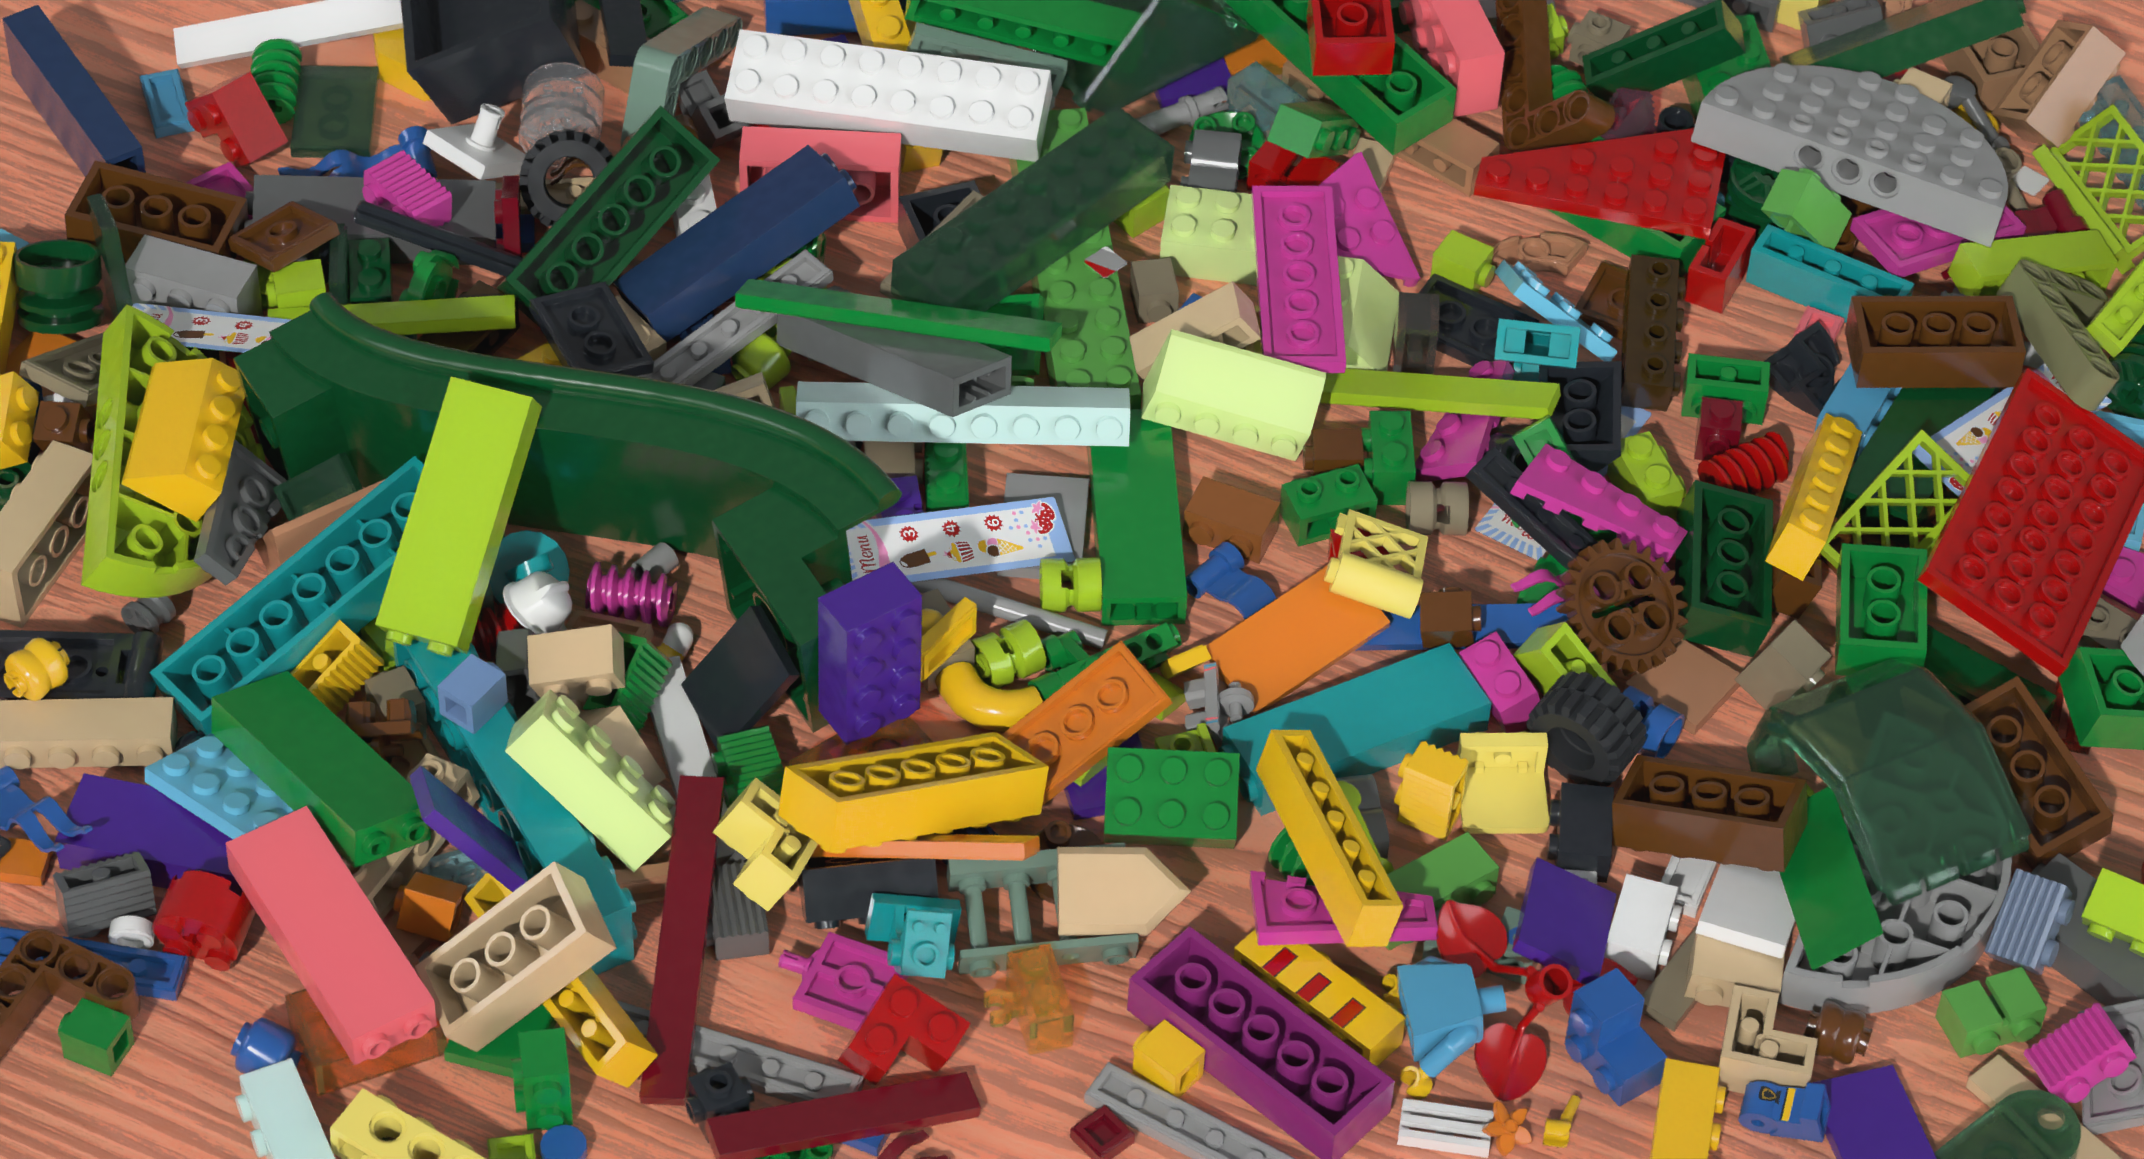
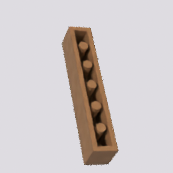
M1289 60L1283 64L1281 93L1297 102L1322 101L1343 110ZM1453 117V120L1397 153V157L1462 193L1471 196L1474 193L1481 158L1499 155L1500 143ZM1358 125L1361 137L1377 141L1365 129Z

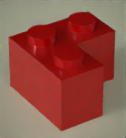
M251 72L226 80L184 103L188 110L187 118L191 126L197 132H200L203 138L217 133L221 140L220 148L227 160L234 163L236 168L249 164L288 142Z
M894 974L877 996L837 1061L857 1074L864 1076L865 1079L874 1085L887 1073L900 1050L937 1073L949 1060L971 1023Z

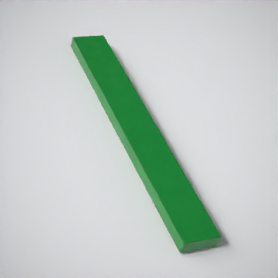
M748 279L735 293V307L1041 352H1050L1062 336V323L764 280Z

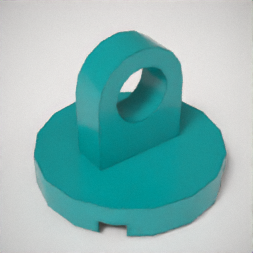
M528 530L511 533L502 539L489 581L494 601L497 605L505 603L503 589L507 584L518 582L533 572H546L559 582L569 581L570 569L566 554L555 540L541 532Z

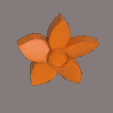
M1495 1101L1493 1114L1496 1121L1485 1124L1481 1131L1491 1137H1497L1496 1147L1503 1157L1514 1149L1515 1144L1532 1143L1529 1132L1520 1126L1525 1120L1527 1108L1517 1109L1509 1114L1506 1107L1500 1101Z

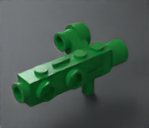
M1166 622L1127 639L1123 643L1142 666L1145 665L1147 670L1150 671L1161 666V663L1169 659L1168 654L1173 649L1180 647L1182 641L1177 628L1172 623L1167 624ZM1073 630L1057 637L1052 634L1042 638L1041 642L1046 656L1045 670L1049 673L1029 681L1028 687L1034 685L1044 702L1112 647L1089 656L1083 650L1082 642Z

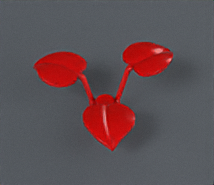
M1448 900L1443 904L1437 919L1438 931L1436 940L1442 959L1456 964L1471 966L1474 979L1480 977L1486 967L1495 973L1527 977L1525 992L1528 999L1533 1003V1008L1518 1023L1516 1030L1506 1023H1496L1483 1031V1039L1475 1044L1474 1060L1477 1069L1492 1094L1502 1102L1511 1101L1523 1096L1534 1087L1541 1078L1547 1062L1544 1042L1536 1035L1524 1034L1526 1027L1539 1013L1544 1011L1545 1007L1562 999L1563 1007L1566 1013L1570 1015L1574 991L1585 986V984L1572 979L1570 972L1559 964H1550L1537 971L1532 965L1517 967L1495 963L1494 961L1501 958L1507 948V932L1503 923L1495 914L1485 908ZM1604 957L1600 977L1618 968L1635 987L1638 982L1636 976L1620 964Z

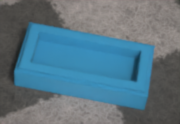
M178 69L139 76L156 138L195 131L187 118L188 110L184 104L187 102Z

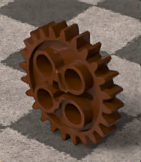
M1615 538L1609 543L1601 540L1592 547L1588 546L1578 553L1579 556L1567 563L1569 570L1559 577L1566 585L1556 590V595L1566 600V602L1556 607L1557 612L1567 614L1568 619L1564 622L1572 628L1573 632L1589 652L1594 655V658L1600 665L1607 662L1608 674H1613L1622 669L1624 676H1629L1636 671L1639 674H1643L1652 669V667L1656 668L1666 662L1665 658L1677 651L1674 644L1684 639V635L1678 629L1688 623L1686 618L1678 615V612L1686 608L1688 604L1676 599V594L1680 593L1684 588L1680 585L1672 586L1670 583L1676 572L1671 570L1664 573L1661 570L1665 560L1663 557L1655 561L1650 560V547H1646L1637 553L1636 541L1634 540L1623 546L1620 538ZM1629 577L1634 581L1635 587L1631 585ZM1593 586L1600 593L1601 599L1595 594ZM1644 596L1652 598V601L1640 603L1631 609L1622 608L1600 618H1593L1592 613L1605 611L1613 605L1617 607ZM1643 615L1650 622L1651 628L1645 623ZM1608 626L1613 629L1616 638L1610 634Z

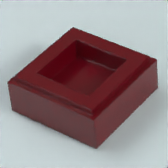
M1106 1105L1070 1128V1138L1091 1159H1112L1135 1142V1133Z

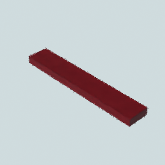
M967 1072L707 1118L704 1129L715 1159H754L979 1117L981 1106Z

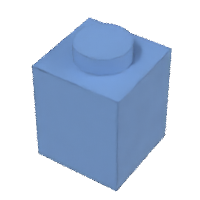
M472 653L437 686L440 714L472 734H475L508 702L506 674L496 664L485 662Z

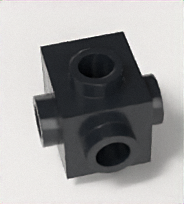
M731 1062L718 1067L705 1068L688 1078L689 1097L684 1099L685 1108L691 1122L699 1125L708 1144L709 1140L704 1129L707 1118L750 1111V1103L754 1102L752 1087L746 1076H738Z

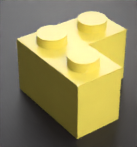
M755 777L728 807L713 833L721 838L730 848L735 849L748 859L733 885L741 890L749 899L755 901L766 911H769L797 881L818 843L807 835L797 832L794 826L778 816L780 796Z

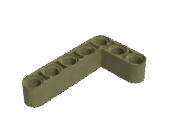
M2021 259L1997 290V296H2013L2020 329L2060 386L2077 405L2088 411H2095L2120 378L2114 366L2086 329L2106 304L2108 297L2102 289L2086 279Z

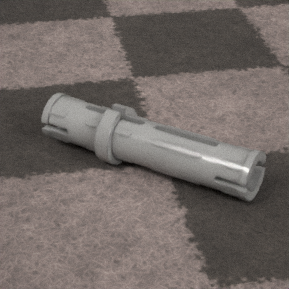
M1217 86L1212 90L1193 97H1189V95L1180 97L1178 103L1124 122L1123 124L1137 131L1143 130L1151 137L1186 124L1191 127L1199 117L1227 110L1229 103H1222V101H1226L1228 98L1225 91L1220 86Z

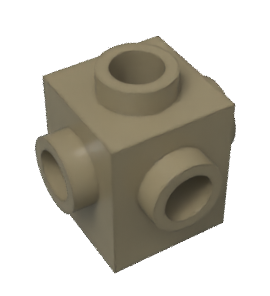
M1589 10L1580 23L1575 22L1569 32L1567 42L1571 44L1569 60L1583 66L1582 56L1629 37L1631 26Z

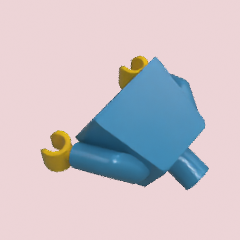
M1427 956L1414 965L1397 966V976L1387 974L1383 977L1382 987L1388 993L1383 994L1382 999L1385 1002L1394 1004L1398 1009L1402 1008L1403 1016L1406 1017L1405 1024L1414 1062L1419 1061L1420 1064L1419 1068L1407 1066L1400 1072V1080L1407 1085H1412L1407 1088L1406 1093L1415 1099L1425 1098L1432 1090V1079L1430 1077L1435 1078L1455 1059L1483 1039V1015L1503 1012L1507 1009L1502 985L1477 989L1471 966L1456 964L1434 956Z

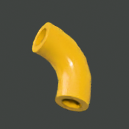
M957 662L947 666L937 675L935 680L941 697L957 716L980 729L1004 733L1043 702L1040 693L1034 685L1022 689L1002 690L985 684L977 674L974 666L968 662Z

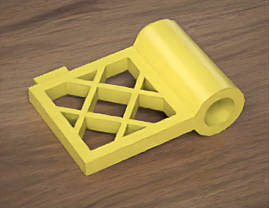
M1350 509L1347 515L1339 513L1334 532L1342 535L1338 558L1331 557L1324 576V581L1330 583L1329 592L1410 619L1423 587L1421 576L1428 536ZM1357 528L1370 532L1372 536L1365 537ZM1398 542L1414 547L1415 549L1405 551L1398 544ZM1383 546L1390 554L1382 555L1375 547ZM1361 551L1368 559L1350 554V552ZM1400 564L1408 573L1396 570L1393 566Z

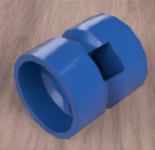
M1629 686L1622 694L1629 697L1634 703V708L1643 717L1641 722L1646 726L1647 731L1644 735L1646 737L1645 744L1638 753L1643 756L1665 758L1681 734L1685 717L1682 713L1666 704L1661 703L1654 706L1652 696L1634 686Z

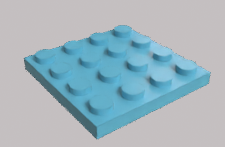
M212 733L145 767V782L231 839H235L294 812Z

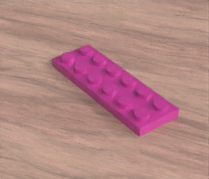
M1252 186L1251 199L1262 355L1325 373H1345L1346 352L1332 186Z

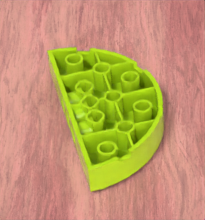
M127 304L103 333L81 585L99 592L136 598L165 597L194 589L213 577L194 562L205 513L195 522L122 485L121 482L149 376L154 364L205 359L207 357L196 347L190 351L171 335L174 330L166 324ZM243 404L235 440L266 463L262 444H256L250 427L253 425L252 418Z

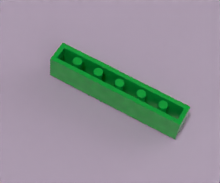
M906 0V20L1129 73L1133 68L1142 43L1143 13L1089 0Z

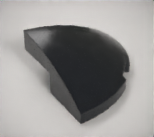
M1816 322L1795 336L1787 346L1763 361L1770 362L1769 386L1797 408L1818 418L1839 383L1838 380L1834 385V368L1840 364L1835 345L1820 322Z

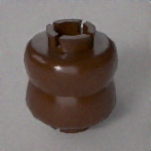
M1825 1002L1820 1013L1811 1010L1803 1036L1818 1039L1816 1056L1831 1057L1841 1064L1848 1065L1853 1062L1856 1053L1864 1057L1873 1029L1864 1028L1866 1015L1863 1012L1853 1009L1845 1010L1834 1002Z

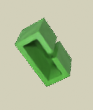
M1800 168L1799 171L1781 169L1761 210L1778 227L1785 228L1784 231L1834 250L1852 213L1840 202L1841 197L1837 193L1827 189L1820 182L1821 177L1815 172L1805 168Z
M2023 967L1986 977L1985 984L1992 994L1990 996L1987 995L1979 980L1942 991L1935 1017L1959 1058L1973 1054L1984 1055L1999 1046L2015 1041L2020 1043L2026 1042L2040 1034L2047 1006Z

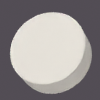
M138 916L117 917L110 923L108 940L111 944L149 949L154 943L153 923Z

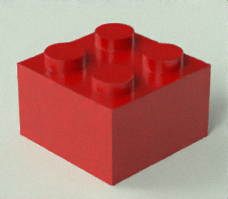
M1308 0L1307 26L1313 76L1391 75L1395 36L1390 0Z

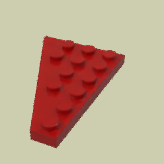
M1694 128L1487 156L1481 158L1473 195L1709 240L1726 154L1691 142Z

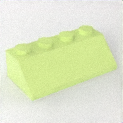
M1171 329L1143 382L1141 418L1296 461L1311 434L1326 380V373Z

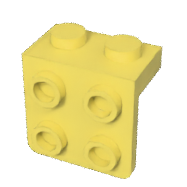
M1525 731L1517 733H1460L1457 755H1459L1460 759L1466 758L1468 761L1463 802L1460 811L1462 829L1470 834H1533L1547 832L1549 828V812L1544 779L1548 751L1547 733H1530Z

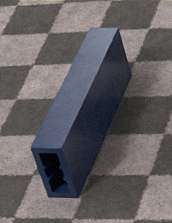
M39 5L2 18L12 76L84 176H87L95 160L146 173L141 144Z
M807 145L616 279L613 284L621 298L667 343L734 296L748 279H758L858 208L860 205L853 193L857 186L845 169L838 171L835 163L826 153L819 155L813 148Z

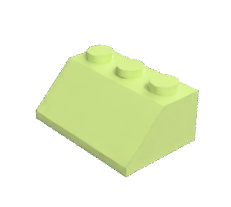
M1338 256L1346 368L1387 371L1400 292L1365 260Z

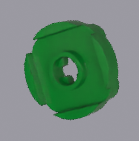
M433 250L431 252L420 251L413 263L414 274L409 288L404 289L399 301L456 298L459 280L452 278V267L459 269L458 259L453 254L440 250Z

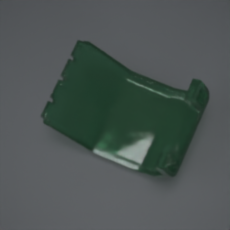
M1896 658L1888 659L1775 704L1766 710L1748 740L1747 756L1751 772L1785 777L1798 773L1796 752L1832 789L1877 891L1886 893L1888 901L1893 906L1921 895L1922 886L1920 880L1924 879L1926 891L1929 892L1958 880L1959 872L1961 875L1967 876L1996 863L1994 849L1998 848L2000 861L2029 850L2028 835L2031 834V830L1984 725L1927 668Z

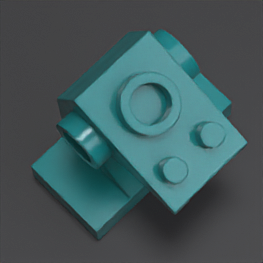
M1499 319L1494 360L1514 362L1513 369L1515 373L1512 380L1539 382V365L1576 369L1581 327Z
M872 893L865 926L866 939L889 942L887 962L889 966H894L895 972L900 975L945 978L946 970H952L954 964V944L962 911L960 900Z

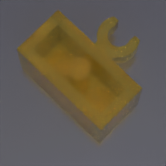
M1051 944L1007 952L1006 987L1008 992L1002 989H991L984 993L983 1004L985 1008L993 1006L1002 1008L990 1012V1026L1002 1027L1010 1023L1012 1018L1017 1017L1029 1055L1073 1046L1074 1012Z

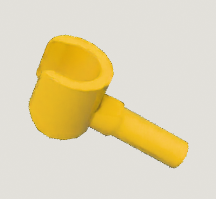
M1572 1095L1560 1120L1546 1118L1543 1145L1559 1148L1567 1147L1572 1119L1581 1102L1578 1096Z

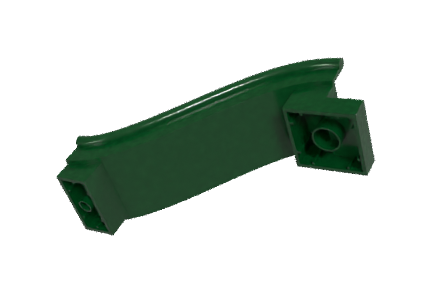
M329 292L321 293L314 297L309 304L310 311L269 331L270 340L233 358L259 443L262 444L264 454L274 470L290 482L292 487L290 494L300 509L350 482L366 488L379 481L386 480L414 456L424 464L451 376L533 397L542 406L507 524L652 546L663 542L674 550L719 559L728 611L737 621L750 606H762L800 674L785 693L813 733L829 724L819 712L818 597L852 582L846 531L893 506L902 496L901 490L874 461L843 438L787 411L714 390L631 375L479 354L411 339L362 320L343 307Z

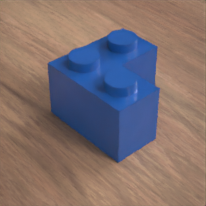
M1616 968L1574 991L1564 1044L1569 1056L1575 1062L1581 1063L1592 1075L1597 1088L1603 1094H1608L1620 1107L1661 1083L1667 1056L1640 1026L1645 998L1622 972Z

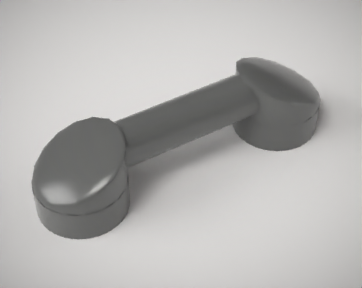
M1948 76L1943 79L1953 84L1947 108L1955 109L1962 105L1976 129L1984 135V138L1994 150L2001 147L2010 149L2007 139L1999 136L1976 99L1974 85L1967 79L1959 76Z

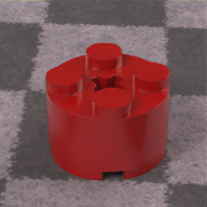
M189 870L184 871L180 879L177 878V875L172 878L152 928L156 937L164 944L162 952L201 959L215 970L228 971L232 962L239 955L255 917L256 910L244 892H242L240 897L229 890L231 881L212 873Z

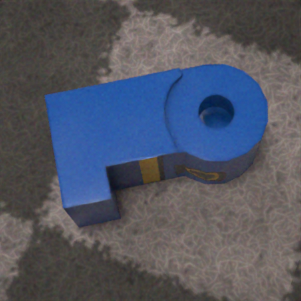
M1765 1081L1750 1082L1745 1088L1738 1121L1742 1126L1751 1131L1770 1134V1136L1823 1142L1831 1109L1825 1084L1807 1083L1806 1088L1778 1086Z

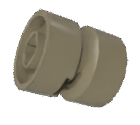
M1408 481L1405 508L1406 529L1423 535H1431L1435 529H1439L1442 535L1466 536L1469 520L1467 482H1443L1439 488H1435L1432 482ZM1437 504L1444 505L1445 511L1437 512Z

